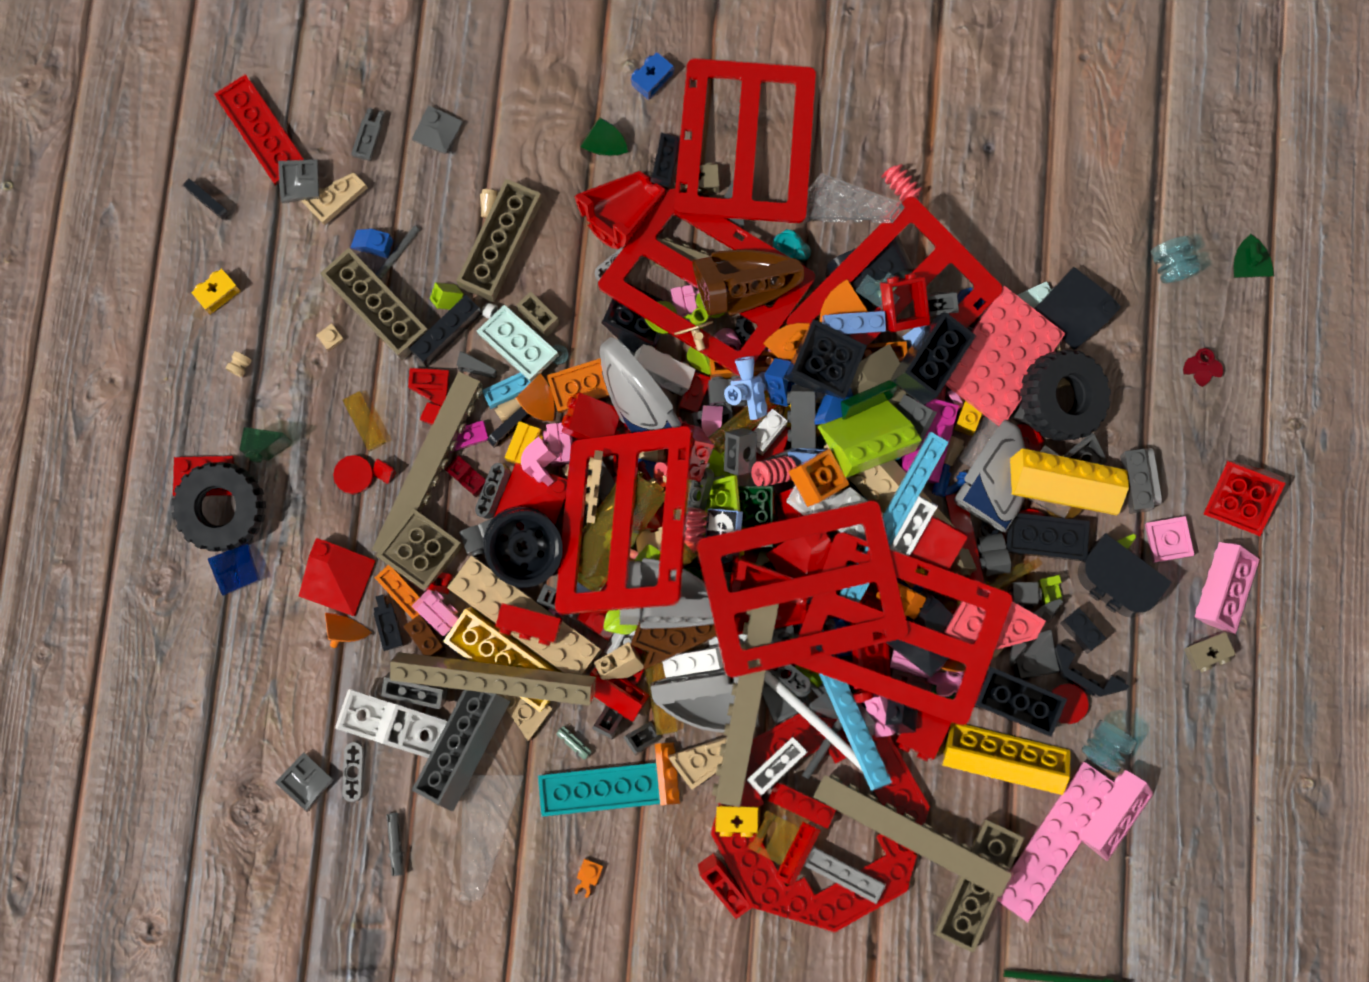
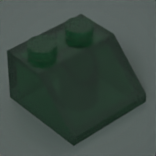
M244 427L239 450L245 454V457L250 458V461L261 463L262 460L269 461L289 447L292 441L281 432Z

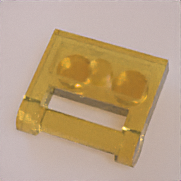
M766 811L764 814L765 819L753 843L750 842L748 848L781 865L800 827ZM772 821H774L778 825L766 849H763L760 846Z

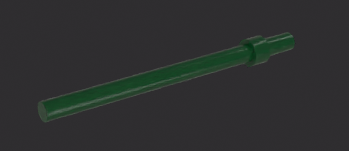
M1009 969L1003 970V978L1042 982H1125L1115 981L1113 978L1107 977L1096 979Z

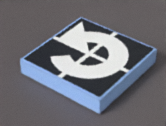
M708 509L705 538L741 530L743 512Z

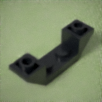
M1057 644L1054 647L1060 677L1078 686L1093 697L1099 698L1123 692L1130 687L1125 684V679L1115 675L1114 677H1108L1103 687L1100 688V683L1097 681L1085 679L1082 677V673L1074 668L1068 669L1076 655L1072 652V648L1065 644Z

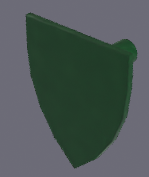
M599 117L580 146L597 155L616 156L628 153L627 144L622 133L614 125Z
M1249 234L1236 251L1233 264L1234 278L1273 277V265L1267 249L1256 237Z

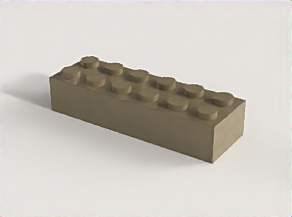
M505 179L456 280L459 288L495 302L543 202L541 193Z
M350 248L344 251L320 273L335 292L401 361L411 353L409 348L428 331Z
M982 820L971 845V853L977 856L979 853L991 858L990 863L996 866L1000 863L1011 869L1024 837L988 820ZM958 875L933 934L974 953L998 896Z

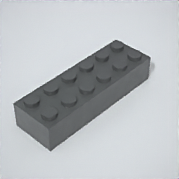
M464 690L412 791L453 812L510 701L494 693Z

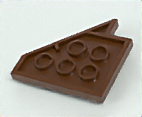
M639 620L630 645L649 652L643 667L644 669H649L712 640L717 635L714 624L680 628L642 629Z

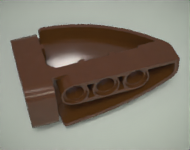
M765 251L713 252L711 257L693 260L692 262L698 290L709 316L726 312L729 315H735L763 305L788 292L804 279V268L800 261Z

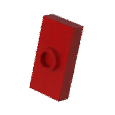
M697 372L694 373L690 388L684 393L679 409L690 413L699 412L708 389L710 377Z

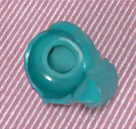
M786 229L773 239L772 247L790 258L803 263L811 256L809 245L804 243L801 237L793 230Z

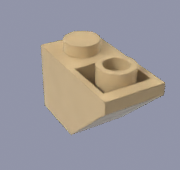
M629 642L594 662L602 680L628 678L644 669V663L639 652Z

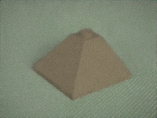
M890 344L860 361L850 386L853 396L888 380L891 381L892 375L900 362ZM897 386L893 398L888 401L897 408L904 394L910 395Z
M412 508L376 556L425 591L449 566L463 546L457 539Z

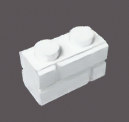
M773 409L767 414V418H764L754 430V432H757L756 452L762 456L785 429L788 422Z

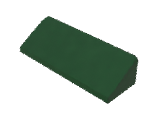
M888 380L841 401L842 419L845 420L892 399L897 385Z

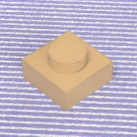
M330 324L316 334L328 352L344 341L333 324Z

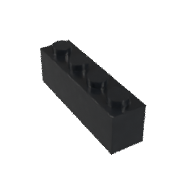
M465 295L409 349L427 368L482 315L480 308Z

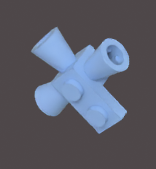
M753 356L738 358L734 361L741 377L731 381V385L725 389L724 396L731 405H737L742 400H747L750 420H757L767 415L764 391H768L764 375L765 372H760L757 376H754Z

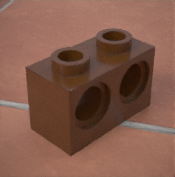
M420 614L403 626L423 655L436 657L446 650Z

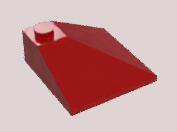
M1227 460L1203 515L1261 536L1285 485L1284 477L1265 469Z
M515 463L495 516L507 508L528 506L544 513L555 525L566 498L567 480L549 473L554 482L547 486L544 482L539 483L534 477L529 476L520 464ZM519 522L516 527L523 529L524 524ZM538 530L535 532L536 535L542 537V531Z
M820 533L785 541L766 555L777 572L793 578H800L822 572L832 542L826 533Z
M316 538L308 557L298 597L355 617L376 561Z

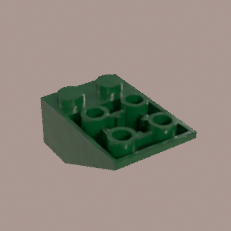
M738 486L740 511L743 512L742 530L778 522L773 486ZM779 543L762 547H778Z

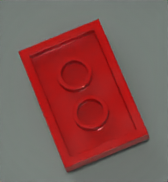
M174 457L173 496L175 497L176 495L174 492L176 486L182 482L181 478L185 474H189L191 469L210 462L234 464V457ZM215 488L210 490L205 497L233 495L226 489Z

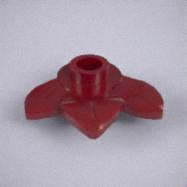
M1201 348L1194 357L1186 360L1183 366V374H1193L1195 382L1200 387H1203L1209 383L1212 376L1221 378L1223 367L1215 359V355L1210 349ZM1201 356H1206L1207 361H1203L1201 359Z

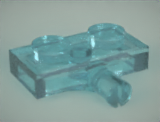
M888 272L882 282H887V278L895 276ZM866 275L855 291L883 310L880 283L882 282ZM893 293L895 305L900 297Z

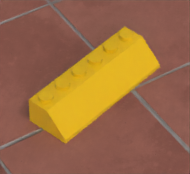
M1023 448L1010 458L1012 495L1112 515L1120 513L1129 489L1127 470Z
M473 607L466 608L443 641L469 661L562 672L512 635L499 633L500 629L495 627L496 624ZM520 697L539 712H542L550 702L549 700Z
M952 722L947 735L942 766L1063 795L1070 778V750L969 725H958Z

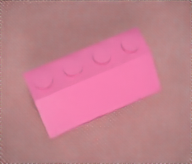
M1219 542L1214 553L1211 568L1208 571L1206 584L1202 589V596L1196 608L1195 618L1207 625L1236 634L1260 559L1240 545Z
M1127 770L1123 774H1119L1113 789L1105 794L1104 802L1100 808L1097 807L1093 811L1091 821L1082 827L1079 838L1104 860H1109L1153 796L1147 782Z

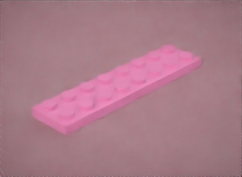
M1086 762L1081 763L1067 784L1064 794L1059 796L1009 871L1012 876L1002 896L997 899L999 903L1026 922L1029 921L1081 843L1079 836L1082 827L1091 821L1093 811L1097 807L1100 808L1104 802L1105 794L1115 786L1112 780Z

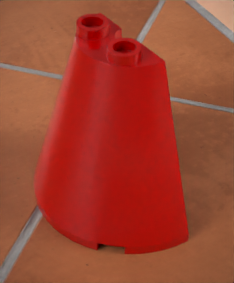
M637 171L575 195V200L581 216L587 217V221L590 222L587 226L595 236L607 246L619 249L627 245L666 193L665 188L656 183L653 185V182H650V176Z
M736 557V562L738 563L734 562L729 592L734 593L795 578L744 558ZM808 597L778 604L774 628L803 623L810 605L806 603ZM747 611L734 615L738 635L743 634L744 623H749L750 615L746 614Z

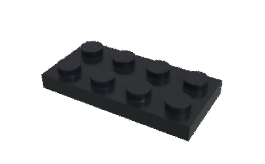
M1018 513L1007 529L1006 549L1011 554L1083 561L1088 553L1090 521Z

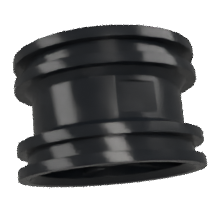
M515 506L501 511L490 521L483 537V550L489 567L501 581L515 587L539 585L548 580L560 565L563 552L560 533L553 522L544 513L535 508ZM522 522L524 528L518 530L516 527L517 523ZM538 530L542 531V537L540 538L535 537V532ZM502 534L508 536V540L506 542H502L500 540V536ZM524 540L527 547H522L521 550H519V546L517 545V543H522V541ZM540 550L545 553L542 558L537 556V552ZM505 554L510 556V560L507 562L502 560V556ZM526 562L528 568L522 569L521 564Z

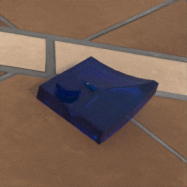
M249 544L208 558L222 596L260 581Z

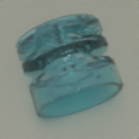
M1189 236L1168 240L1150 251L1156 265L1164 264L1157 270L1159 274H1163L1160 277L1162 283L1181 281L1201 270L1200 263L1196 262L1198 260L1197 255H1189L1194 251V246Z
M1099 720L1092 731L1098 738V741L1088 738L1086 742L1090 746L1083 745L1081 751L1096 765L1119 773L1121 767L1117 763L1123 765L1126 762L1120 753L1130 755L1137 742L1114 725Z

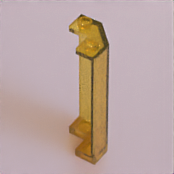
M639 469L637 471L631 546L665 500V493L663 492L665 488L656 482L652 485L643 478L645 474ZM616 484L597 509L595 523H587L582 530L577 582L592 592L600 591L608 580Z

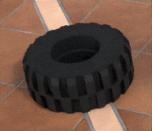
M1063 350L1040 356L1035 360V364L1029 366L1027 375H1024L1022 379L1023 386L1020 389V396L1022 397L1021 408L1024 409V416L1027 422H1031V427L1036 432H1041L1040 434L1043 437L1052 438L1057 441L1075 440L1089 436L1092 431H1096L1100 427V422L1105 420L1107 416L1106 411L1110 407L1109 395H1111V390L1108 387L1107 382L1109 381L1103 373V368L1100 364L1095 363L1094 358L1090 355L1085 356L1081 351ZM1062 378H1065L1074 390V404L1068 413H1065L1060 408L1056 399V389Z
M224 462L205 463L202 466L191 469L189 474H185L181 478V484L176 486L174 490L176 495L171 501V505L174 506V512H171L172 518L176 519V528L184 534L183 538L195 544L194 546L199 549H206L211 552L237 549L252 540L253 535L259 532L261 522H264L265 515L263 513L264 508H266V501H263V489L258 486L257 479L251 476L249 471L235 464ZM215 488L228 490L236 501V513L233 519L221 526L209 523L202 512V502L205 495Z

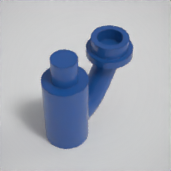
M944 463L939 483H934L932 494L945 497L955 493L966 483L964 478L967 473L959 472V475L956 476L958 481L952 486H948L951 477L949 472L950 465Z

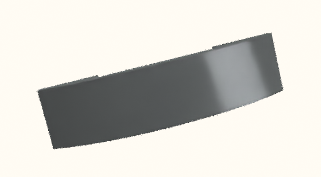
M1058 599L1047 603L1033 614L1049 623L1061 609L1063 601ZM1024 642L1012 646L1009 665L1013 666L1025 652L1027 645Z

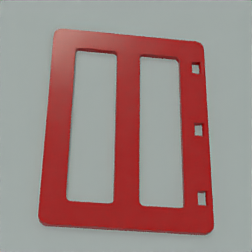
M695 58L687 62L674 210L677 214L785 223H802L805 221L816 72L813 68ZM709 78L740 80L742 83L733 194L730 199L698 196L707 81ZM690 79L697 80L696 88H690ZM762 82L794 84L796 87L788 201L786 203L754 201L752 199L760 85ZM686 131L692 132V140H685ZM681 184L687 185V193H680Z
M670 189L599 279L598 287L603 293L697 350L691 330L674 335L676 332L694 327V324L624 282V279L640 258L645 256L698 288L692 261L656 240V237L673 216H678L732 250H756L787 255L725 218L677 214L674 210L675 189ZM737 232L746 238L740 241L734 235ZM803 266V281L782 294L771 308L760 305L739 313L758 326L741 350H734L699 328L703 334L702 340L705 349L699 350V352L737 376H740L734 360L753 356L754 364L767 348L763 343L783 326L814 283L815 273Z
M910 196L904 199L787 318L786 322L787 325L809 323L810 326L812 320L821 313L824 301L830 292L845 280L851 283L909 223L914 224L935 247L912 273L925 277L927 286L951 263L973 284V290L958 304L959 312L949 313L950 316L963 326L968 328L1002 293V285L915 197ZM912 284L898 286L893 291L896 317L914 299ZM982 298L985 303L977 310L973 305ZM882 303L873 312L883 311ZM880 333L850 334L848 337L868 346Z
M683 426L581 439L573 442L570 450L562 530L563 552L558 570L555 610L558 613L575 614L673 606L680 601L693 432L690 428ZM669 449L658 584L654 587L628 589L639 454L645 451ZM595 450L603 451V457L619 455L607 588L604 591L577 593L588 466L590 457L594 458ZM681 450H686L685 460H680ZM681 509L680 520H676V510ZM671 571H676V581H671Z
M875 501L863 502L703 538L697 543V551L725 673L729 677L743 676L906 637L908 634V626L880 506ZM856 525L864 527L871 557L869 562L730 593L727 589L721 563L723 555ZM875 582L877 584L884 613L881 619L747 650H742L740 647L734 620L736 613ZM884 631L885 637L873 640V632ZM822 645V652L811 654L810 647ZM759 659L761 666L749 668L748 661Z
M838 533L833 539L822 572L844 568L849 560L859 564L869 562L871 559L869 549L867 554L855 550L857 543L868 547L867 541L846 533ZM890 550L897 578L985 610V616L974 644H969L907 620L908 634L906 637L898 639L964 663L966 669L956 697L952 700L831 655L794 664L955 724L965 725L969 722L975 702L1009 612L1012 597L1008 592ZM917 565L929 569L927 576L916 572ZM978 587L990 591L987 598L976 594ZM836 591L815 595L812 597L798 638L821 633L828 615L860 624L881 619L884 613L838 596ZM816 646L810 647L811 654L820 652L816 649Z

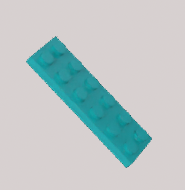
M656 763L538 776L541 817L660 804Z

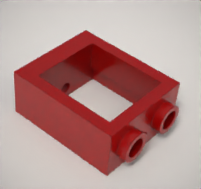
M917 273L906 274L905 278L899 279V277H889L887 282L880 283L886 331L897 332L930 325L925 277L917 276ZM912 284L915 316L896 320L892 287Z
M682 423L681 427L687 426L693 432L690 479L701 482L714 444L700 427ZM681 450L680 460H685L686 450Z

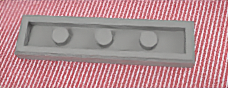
M812 847L804 863L805 867L876 904L885 887V884Z

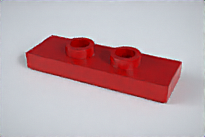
M802 822L775 878L791 886L794 885L821 830Z

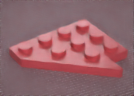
M978 587L976 594L987 598L990 591ZM961 601L944 633L958 640L974 644L985 616V610ZM1012 601L995 650L1036 639L1046 621Z

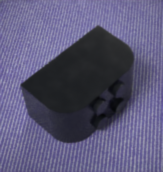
M899 235L850 283L860 300L880 291V283L887 282V278L899 277V279L905 278L906 274H911L914 271ZM855 249L831 260L826 266V277Z
M944 311L922 330L895 370L891 381L922 405L927 404L939 395L976 335Z
M1106 533L1095 542L1087 553L1086 558L1081 561L1078 567V579L1081 585L1090 592L1089 595L1097 601H1103L1106 604L1105 607L1111 612H1118L1122 616L1130 618L1138 617L1151 610L1172 583V581Z
M989 666L975 706L1052 737L1067 699Z

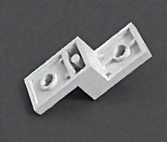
M795 485L786 502L805 516L868 501L850 487L807 507ZM862 525L825 532L831 537L836 536L838 533H846L867 541Z
M348 689L335 728L429 758L447 721ZM363 709L366 712V716L363 720L359 721L357 713ZM423 730L428 731V738L425 741L420 739V733Z

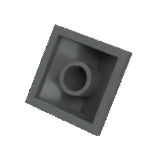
M1094 433L1084 438L1062 456L1100 465L1107 462Z

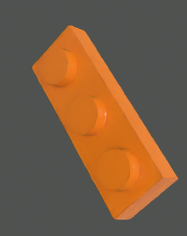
M387 565L374 578L402 609L414 619L419 613L412 606L420 597L392 567Z
M674 743L655 744L660 805L680 804L677 769L668 758L669 755L675 754Z

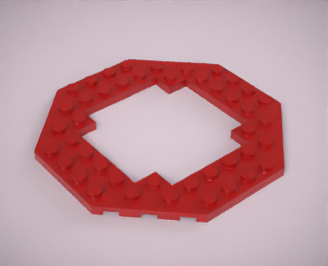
M800 713L752 740L740 807L758 808L764 804L759 793L747 780L792 737L807 752L801 759L816 752L826 737ZM819 717L830 728L833 727L837 720ZM842 727L837 735L851 747ZM875 734L872 735L873 742L892 782L889 785L873 790L882 806H885L887 803L897 809L896 813L903 816L906 813L915 818L914 822L922 826L928 815L929 804L891 737H875ZM833 744L827 750L835 764L847 758ZM721 803L718 805V807H737ZM716 816L710 833L751 908L831 932L841 930L906 893L917 856L916 852L882 834L876 836L886 855L858 870L885 884L876 904L838 883L833 884L816 895L812 892L805 877L796 881L793 886L789 885L786 887L783 881L775 878L778 871L757 833H753V837H741L739 832H733L732 836H720V832H716ZM735 816V819L731 820V824H734L735 828H739V824H743V820H739V816Z

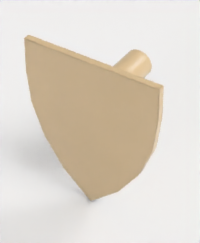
M713 321L676 332L674 335L691 330L697 351L705 349L702 340L703 334L699 328L712 324Z

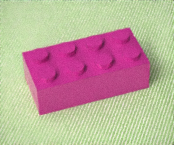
M933 399L925 405L935 410L937 414L921 446L929 432L950 442L959 406ZM949 443L927 482L939 483ZM917 447L915 452L904 455L899 459L898 465L906 473L920 448Z

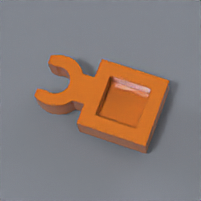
M584 859L577 879L582 880V882L576 886L574 893L578 894L580 888H585V898H588L591 893L589 886L590 884L597 885L603 866Z

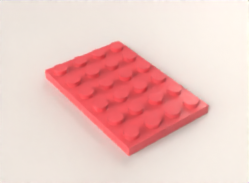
M1006 286L1002 287V293L988 306L971 332L976 337L945 384L998 426L1005 419H1009L1021 401L1020 389L1023 386L1022 379L1024 375H1027L1029 366L1035 364V360L1040 356L1053 352L1065 335L1062 330Z

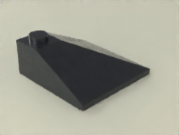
M1072 267L1034 309L1065 333L1062 339L1075 350L1105 325L1121 306L1107 291L1078 269Z
M629 284L630 286H632V287H634L635 289L639 290L640 292H642L643 294H645V295H647L648 297L652 298V299L655 300L656 302L664 301V300H662V299H660V298H658V297H656V296H654V295H652V294H650V293H648V292H646V291H643V290H641V289H639V288H637V287H635V286ZM612 298L601 323L634 353L643 344L655 348L661 333L654 331L647 324L644 317Z
M813 319L784 378L804 388L845 399L867 345Z
M923 590L920 595L925 597L926 601L922 608H920L917 617L912 619L907 616L906 620L945 634L944 632L953 615L940 601ZM901 640L885 642L931 678L950 659Z

